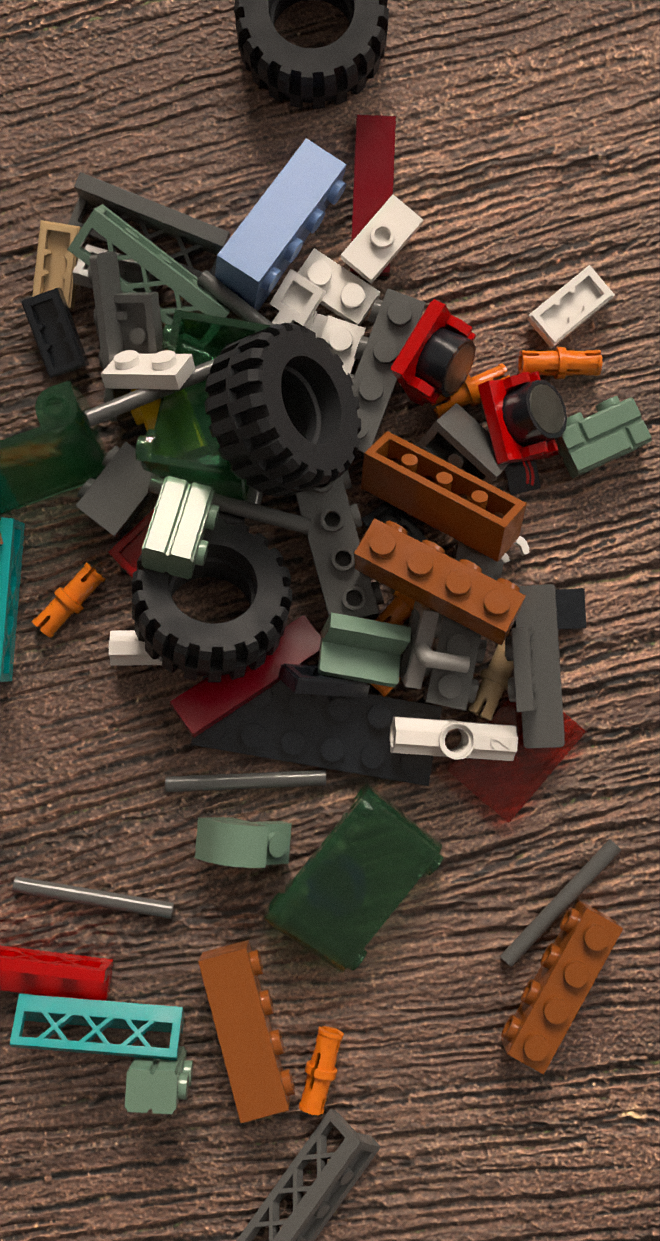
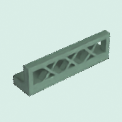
M102 204L95 208L67 250L90 266L89 259L92 254L81 247L92 229L106 238L109 251H116V246L125 253L117 254L118 261L133 259L141 265L143 281L128 283L120 276L121 291L124 293L140 292L136 288L145 287V292H152L151 286L167 285L174 291L176 306L160 307L161 321L201 351L230 310L198 285V278L106 206ZM149 272L158 279L150 280ZM182 298L188 301L191 305H183ZM199 310L212 320L201 337L187 328L184 312ZM178 313L179 321L170 314Z

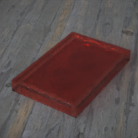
M508 696L493 714L492 721L488 720L486 723L516 726L518 744L514 760L464 758L454 760L446 770L509 823L586 731L563 712L565 745L563 747L525 748L523 743L522 712H517L516 702H510Z

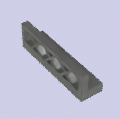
M79 173L74 185L79 199L68 225L82 227L84 224L81 222L88 205L91 204L98 207L103 204L113 213L120 216L126 223L133 221L140 224L145 234L144 237L151 242L166 236L177 239L181 251L170 255V257L175 261L185 258L187 265L179 264L197 278L203 272L193 268L189 256L203 250L217 255L230 239V232L85 173ZM147 228L155 230L156 232L149 234ZM92 229L88 237L107 244V239ZM183 242L192 245V247L185 249ZM216 257L215 262H214V264H213V266H212V269H211V271H210V273H211L214 277H215L217 257Z
M330 1109L236 1241H253L261 1228L269 1227V1241H315L381 1146L372 1136L357 1133L336 1110ZM335 1126L345 1139L335 1152L327 1153V1135ZM309 1161H317L316 1180L311 1186H303V1169ZM293 1194V1212L287 1220H279L280 1201L285 1195Z

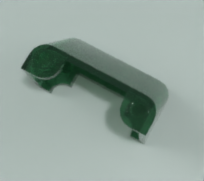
M175 309L172 325L166 324L164 327L162 348L173 351L175 354H192L194 365L197 366L215 359L220 355L222 349L229 344L271 325ZM207 380L161 398L154 429H148L146 436L140 435L137 441L136 460L141 462L142 469L164 478L171 476L186 480L189 484L194 482L213 488L214 493L246 501L249 486L246 485L247 480L238 478L230 470L232 465L228 460L222 459L217 450L220 448L216 437L212 438L208 427L211 424L210 415H207L205 412V401L209 398V393L205 392Z
M70 380L49 387L38 396L35 409L40 427L0 440V515L81 487L91 477L96 480L105 469L102 462L107 453L97 425L89 427L83 416V411L91 409L89 402Z
M367 782L354 797L355 801L350 807L351 812L346 810L343 813L341 820L305 865L286 884L285 892H278L267 905L263 918L274 928L340 972H344L347 968L354 971L362 963L368 953L364 949L422 875L426 873L430 876L444 858L440 854L442 849L441 842Z

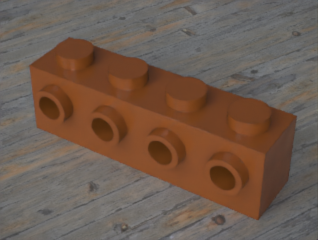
M389 431L384 433L364 453L361 488L497 562L519 538L527 505L524 501Z
M374 518L354 552L355 570L502 646L521 611L526 595L520 593L519 587L503 578H498L497 581L483 574L482 569L469 560L460 559L457 561L444 554L445 551L442 547L432 541L423 540L420 542L408 536V532L395 522L386 521V523H383Z
M578 899L574 907L569 908L560 924L561 931L555 942L546 948L541 958V967L534 980L531 979L525 986L519 1008L515 1015H511L508 1018L501 1033V1042L507 1054L543 1075L623 930L612 918Z
M249 940L202 952L198 963L240 1123L289 1111L290 1095L295 1094V1087L290 1069L283 1070L279 1055L285 1054L280 1030H272L269 1015L274 1014V1007L269 989L262 991L258 975L264 974L259 951H252Z

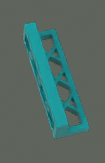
M3 517L0 520V533L3 545H0V682L12 681L25 523L14 518Z
M19 994L10 1046L177 1060L180 1033L183 1034L185 1015L183 1007ZM25 1021L44 1022L51 1025L49 1029L37 1038L22 1037ZM69 1024L90 1026L92 1031L79 1041H71L65 1037L60 1029ZM106 1028L131 1029L134 1034L121 1044H110L101 1032ZM148 1031L171 1033L169 1048L151 1047L143 1035ZM57 1033L61 1040L49 1038ZM96 1036H98L102 1043L90 1041L93 1040ZM139 1039L143 1046H133L132 1044Z

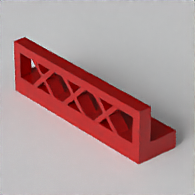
M0 945V991L108 1001L114 959Z

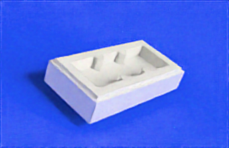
M392 194L341 254V260L372 284L422 226L423 219Z
M589 265L530 313L526 319L552 349L612 300L615 294Z

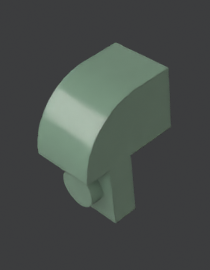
M233 817L198 818L195 858L213 864L243 868H265L266 865L289 864L292 823L284 821L249 822Z

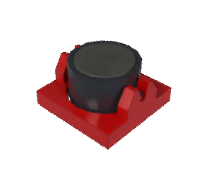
M435 299L428 305L390 367L410 400L421 406L425 402L435 404L439 394L449 397L456 393L471 370L476 351L473 343L476 334L471 332L473 328L461 319L451 315L446 304Z
M538 371L530 374L523 372L503 380H488L478 385L498 464L546 459L558 455L555 439L561 437L566 429V407L557 389L548 381L540 380Z

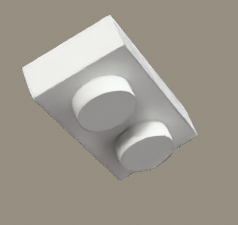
M315 248L298 271L300 275L326 291L320 302L321 305L347 322L358 326L361 325L373 307L376 298L378 299L380 296V291Z
M127 350L115 355L114 359L101 373L105 388L180 390L195 370L192 354H175L169 350L156 354H139L137 351Z

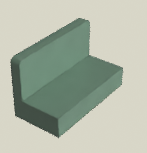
M331 612L321 630L318 673L326 676L396 687L399 683L400 655L410 643L411 627Z

